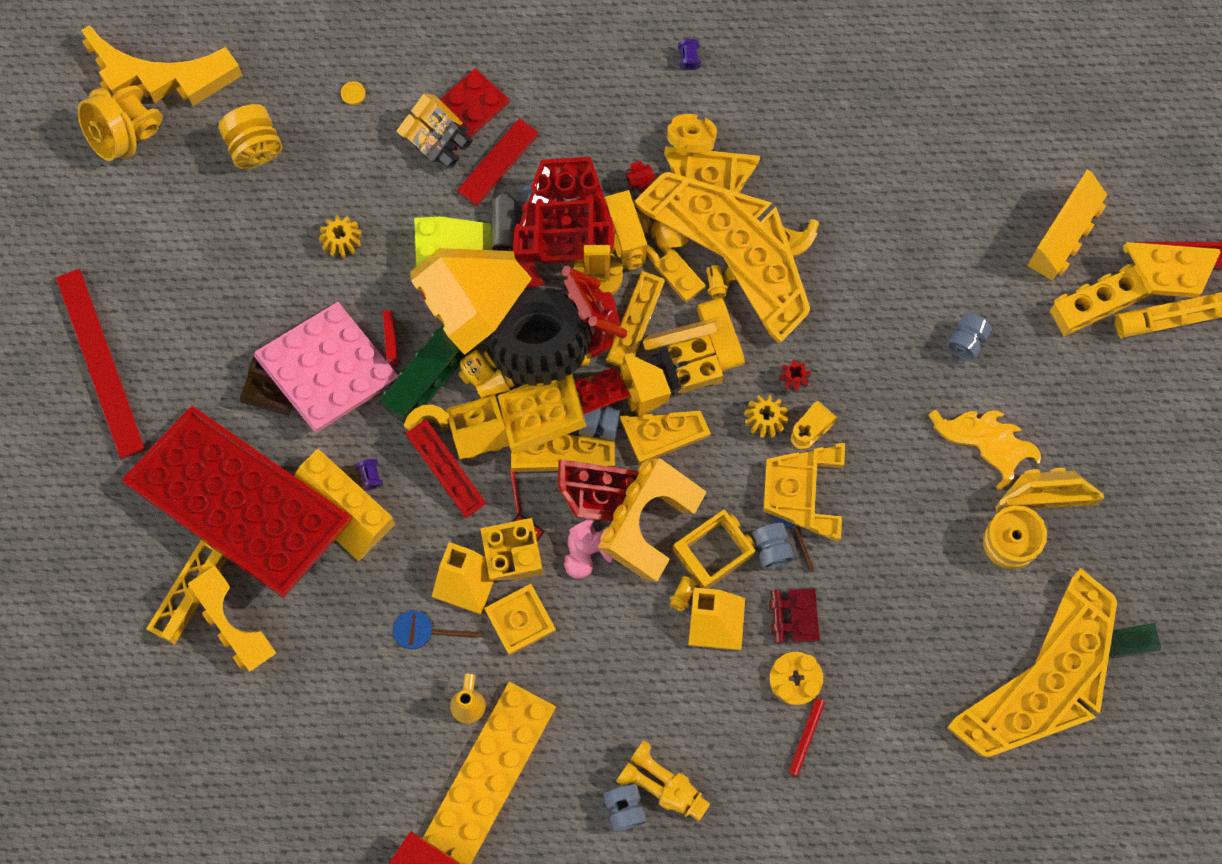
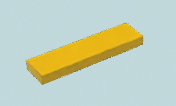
M641 271L620 327L627 330V336L624 339L615 336L614 344L610 348L606 363L620 367L623 364L624 355L631 354L636 357L665 284L664 278Z

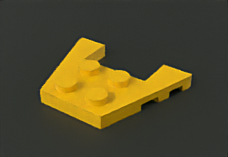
M845 443L835 444V446L828 448H816L810 452L800 454L797 452L767 459L763 511L835 542H840L842 516L815 514L817 466L843 469Z

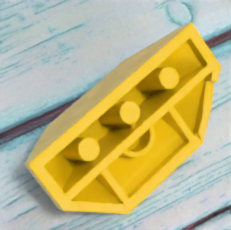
M1054 468L1050 472L1040 473V470L1032 469L1025 471L995 506L996 512H1000L1003 508L1013 505L1025 506L1031 510L1099 505L1104 500V494L1075 471H1066L1065 468Z

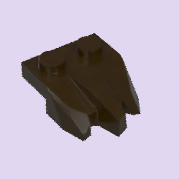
M253 357L239 402L290 416L293 407L292 403L256 358Z

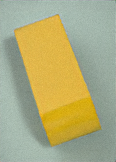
M717 298L698 304L697 312L700 321L716 317L721 318V328L716 333L709 334L722 372L745 365L744 355L724 300Z

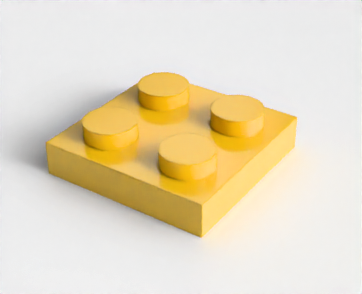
M532 584L484 608L509 656L556 632Z

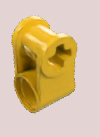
M816 401L795 424L791 434L792 445L799 450L810 448L821 435L825 434L833 426L838 417L821 402ZM799 433L801 435L807 433L808 436L804 435L803 437L799 436Z

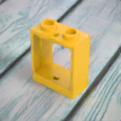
M628 190L606 196L605 200L615 227L614 249L617 258L622 263L623 270L627 268L629 270L638 269L646 263L647 242L630 192Z
M725 509L673 545L672 551L700 588L709 589L754 557L756 551L754 549L756 545L748 534L744 535L738 528L740 523L732 513L728 515ZM722 524L743 554L712 576H709L689 549V546Z

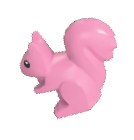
M587 519L569 529L568 548L570 554L565 556L563 564L566 573L574 579H581L590 575L593 570L591 555L597 551L600 552L608 563L612 562V557L598 548L601 542V535L605 529L599 532L595 531L592 526L595 520Z

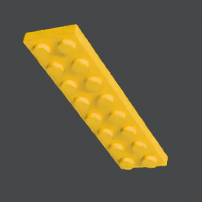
M509 681L423 839L460 863L472 864L551 719L556 706Z

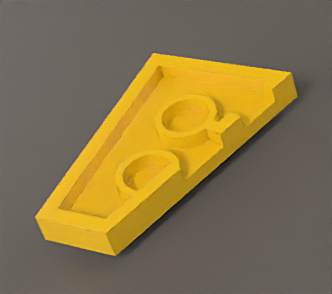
M701 411L675 412L667 415L645 414L638 417L619 416V420L639 465L648 458H658L711 435Z

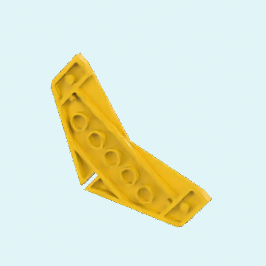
M671 172L660 175L634 201L633 204L643 214L722 256L769 335L778 344L809 314L810 305L777 208L775 207L761 222L758 220L772 202Z
M1080 568L1069 581L1034 666L956 716L947 729L979 756L990 758L1097 718L1078 703L1077 700L1079 699L1097 715L1100 714L1117 607L1115 596Z

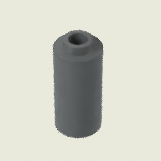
M500 194L492 200L491 248L494 251H513L514 230L517 224V201L508 194Z

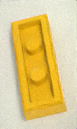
M716 317L648 335L643 340L645 350L716 333L722 326L721 318Z

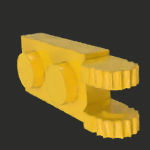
M656 238L655 242L665 256L660 259L658 254L649 245H647L646 256L654 264V268L680 298L687 303L702 292L706 285L674 249L658 245Z

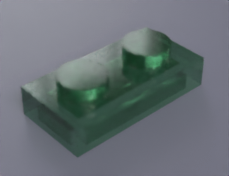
M1155 623L1113 630L1109 659L1160 651L1161 645Z

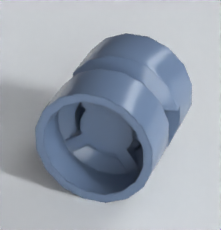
M965 313L957 325L958 331H954L948 340L947 347L952 353L962 359L974 361L982 350L980 344H984L988 340L993 328L982 317L972 313Z
M606 406L604 409L600 408L584 414L587 427L579 429V435L594 437L596 434H599L600 439L615 441L621 408Z
M784 523L770 524L752 532L756 548L762 549L759 553V559L763 569L782 566L795 559L790 544L785 543L789 537Z
M637 784L620 787L603 794L607 809L613 812L610 820L614 832L633 828L647 822L644 808L638 805L641 798ZM628 802L629 807L621 809L620 804Z

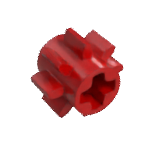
M640 160L629 164L630 171L625 172V176L631 190L637 189L639 193H643L655 181V176L650 164L644 165Z
M792 359L791 365H782L781 370L785 374L779 376V381L785 382L784 390L790 388L794 389L795 393H798L799 387H808L809 382L806 379L811 376V371L805 370V362L799 364ZM795 374H798V375H799V377H795L794 379L791 378V375H792V376H794Z

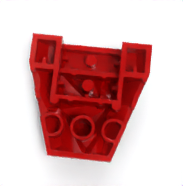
M591 156L541 159L531 185L532 193L529 201L524 203L522 209L524 214L520 224H516L514 230L513 252L515 257L525 260H538L541 264L584 263V245H610V254L613 253L615 227Z

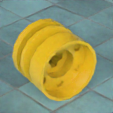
M260 104L239 107L226 114L218 125L225 145H228L227 149L235 167L240 169H250L273 160L283 148L276 129L272 128L273 123L266 107Z

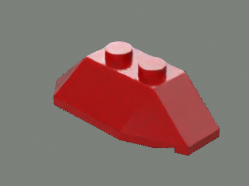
M558 460V488L577 518L612 522L615 510L618 506L622 505L627 496L626 491L628 487L635 482L639 475L637 470Z

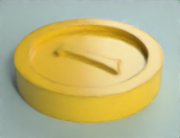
M355 81L346 83L341 89L342 100L349 105L360 104L366 95L363 85Z

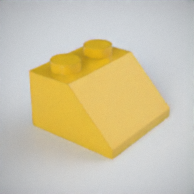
M495 395L445 409L449 414L448 420L460 460L474 458L478 454L498 451L503 447L509 446Z

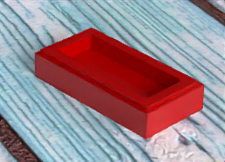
M392 310L383 311L386 360L390 366H397L399 364L395 317Z

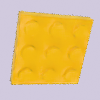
M566 374L565 379L559 382L557 380L551 381L550 385L537 383V386H530L525 384L498 395L509 446L513 454L587 427L572 374Z

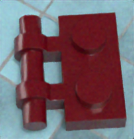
M815 588L791 589L788 591L789 600H782L781 590L770 591L771 601H769V610H772L773 616L771 633L774 634L775 644L785 643V633H792L793 643L819 642L820 635ZM783 610H790L791 623H784Z

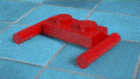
M565 266L562 269V274L568 277L564 281L568 289L567 294L576 304L579 310V317L594 328L624 339L627 336V330L606 321L607 319L589 288H599L601 285L600 280Z

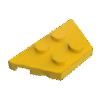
M665 146L664 155L672 173L740 193L760 160V156L704 151L681 155L675 147Z
M1126 242L1123 246L1125 254L1129 253L1135 263L1134 269L1138 276L1142 278L1147 292L1153 295L1198 298L1202 294L1220 254V249L1132 242Z

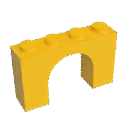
M648 458L640 465L639 475L635 482L628 487L626 491L627 496L622 505L618 506L615 510L611 525L602 533L598 548L644 580L658 581L670 559L644 540L639 528V518L643 507L648 501L658 497L683 514H695L706 491L662 459Z

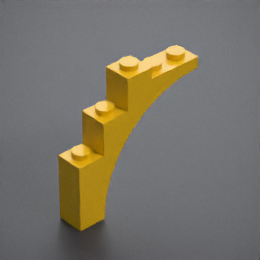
M90 25L81 30L85 37V40L82 41L90 54L95 52L98 57L95 61L101 69L99 74L103 80L99 84L112 95L122 88L136 85L142 89L145 98L150 96L152 101L156 103L177 90L183 101L188 99L191 105L194 106L242 76L238 63L226 47L208 56L191 61L175 63L150 62L131 57L115 49L101 39Z

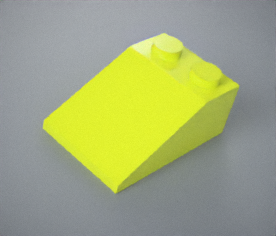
M447 217L414 218L416 267L439 248L492 250L491 223Z

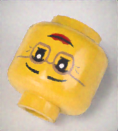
M476 349L460 360L461 371L458 374L466 385L471 383L476 387L490 378L497 367L487 350L483 352Z

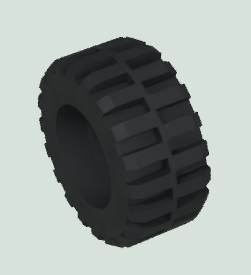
M532 287V290L529 291L523 290L496 330L488 336L492 359H494L496 367L502 371L503 375L509 379L514 377V381L521 384L528 382L530 386H537V383L550 385L551 381L557 380L559 382L565 379L566 374L571 375L577 370V365L580 366L585 359L584 355L588 350L586 322L579 317V310L576 304L570 298L568 299L567 294L561 291L556 293L555 289L547 287L546 290H540V287ZM536 329H548L558 333L551 340L539 344H528L518 340L525 333Z

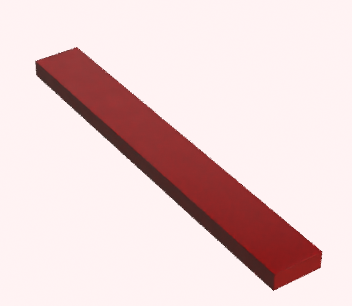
M79 268L57 276L58 286L120 459L123 460L146 451L82 271Z

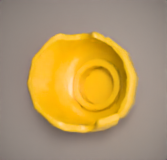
M656 220L652 224V239L656 237L658 245L662 247H681L687 245L690 240Z

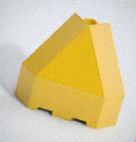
M439 248L410 271L412 283L416 289L424 293L426 297L425 303L433 315L440 319L445 326L443 330L464 355L496 330L532 279L516 261L513 251Z

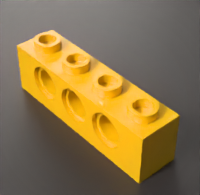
M1133 263L1119 270L1120 273L1114 276L1111 273L1107 274L1092 286L1085 284L1078 288L1075 294L1070 296L1064 294L1054 300L1050 313L1064 337L1153 295L1147 292L1142 278L1138 276L1134 269ZM1119 284L1126 285L1129 291L1122 290ZM1097 294L1104 295L1107 301L1100 300ZM1075 304L1082 305L1085 311H1079Z

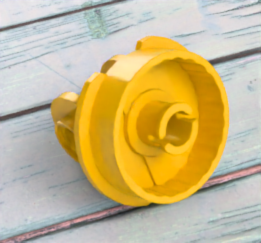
M134 85L122 88L112 97L107 90L97 88L91 91L89 98L81 101L78 105V119L82 132L91 148L106 161L133 157L136 152V142L154 135L163 120V115L158 109L147 110L143 106L141 101L144 92L139 86Z

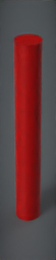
M815 698L788 771L790 775L798 777L825 705L824 700Z

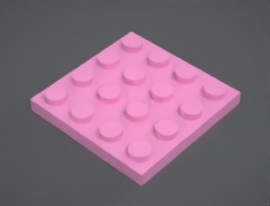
M339 302L254 353L256 360L315 434L389 388L398 379L397 373Z

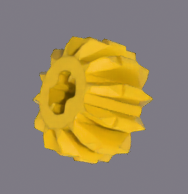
M338 215L335 216L334 222L327 219L326 224L328 227L321 226L320 232L322 235L319 236V242L323 244L324 252L330 251L333 258L337 256L338 252L343 259L346 257L345 252L347 251L354 255L355 250L353 247H360L361 242L359 239L362 237L361 231L357 230V222L350 223L348 216L342 221Z
M771 394L767 396L766 401H764L761 395L757 396V403L750 401L748 404L750 409H746L744 412V416L748 418L745 420V425L753 426L750 431L752 434L760 431L761 439L765 437L767 432L771 438L775 437V431L781 433L784 430L782 424H786L788 418L784 416L787 408L779 407L781 404L780 399L772 402ZM763 413L769 414V415H768L769 420H764V419H763V418H764Z

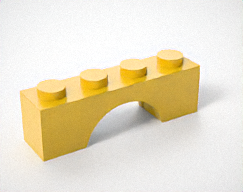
M215 565L188 583L190 587L187 590L188 595L195 604L200 601L206 609L202 612L203 616L210 626L216 624L220 629L221 633L217 636L226 648L231 645L236 655L233 656V659L241 670L246 667L250 672L276 654L261 630L253 632L241 631L227 621L223 612V601L230 586Z

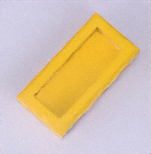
M584 245L585 274L600 281H610V245Z

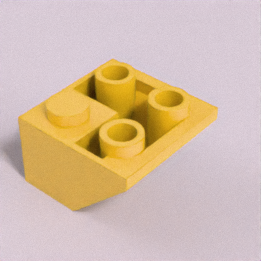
M631 354L624 355L623 364L620 365V376L631 394V397L627 398L631 412L635 411L637 417L643 416L667 403L670 399L671 391L663 370Z
M532 518L480 528L490 580H521L544 575Z
M449 542L439 566L432 598L482 615L495 581L489 578L486 557L473 550Z
M694 587L688 646L741 651L745 598L722 590Z

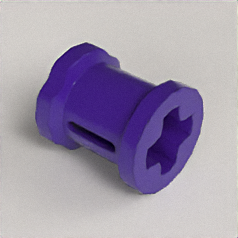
M685 39L678 43V49L681 51L680 69L696 70L701 67V61L698 59V49L700 47L698 40Z
M366 459L355 464V468L359 471L362 484L360 487L364 491L378 489L384 485L383 481L379 479L376 467L378 466L377 459Z

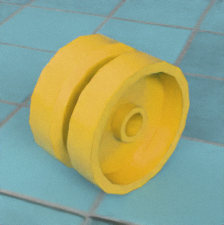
M1013 505L1003 508L993 517L983 533V547L986 555L994 564L1011 570L1020 569L1030 564L1042 552L1047 542V529L1044 521L1035 511L1025 506Z

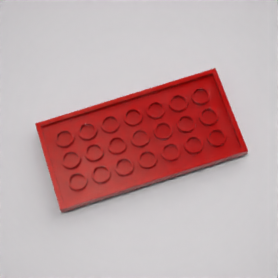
M192 405L122 479L125 486L283 599L352 521L348 513Z

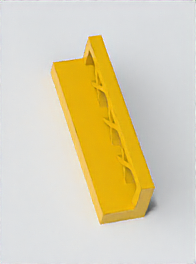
M201 540L146 629L175 645L201 603L199 601L195 604L188 595L187 590L190 587L187 588L186 576L188 573L199 570L198 577L214 565L220 571L227 558ZM204 547L212 549L205 564L201 565L199 555ZM197 561L198 566L193 567L194 563ZM183 583L184 589L178 590ZM185 593V597L177 610H173L171 601L174 596ZM169 606L170 612L164 613ZM171 616L163 632L155 628L161 618Z

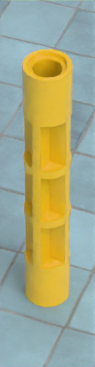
M1222 292L1116 314L1114 321L1118 336L1123 339L1222 318Z

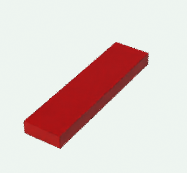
M519 118L457 189L458 194L478 207L539 136V132Z
M427 419L405 433L465 518H468L487 504Z

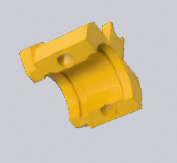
M422 405L414 409L407 416L404 423V428L409 431L427 419L429 423H434L439 426L441 431L449 430L447 422L449 414L435 405Z

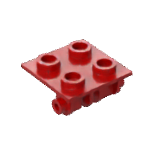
M616 367L605 369L600 373L575 382L583 415L631 397Z

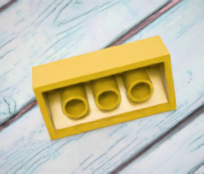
M1088 169L1027 265L1054 281L1057 274L1063 276L1070 265L1066 261L1069 255L1075 257L1082 243L1078 242L1082 235L1088 236L1095 225L1091 223V220L1094 216L1099 218L1107 206L1103 203L1107 193L1094 174Z
M319 449L295 473L294 477L351 516L352 521L336 538V541L358 562L395 526L393 517Z

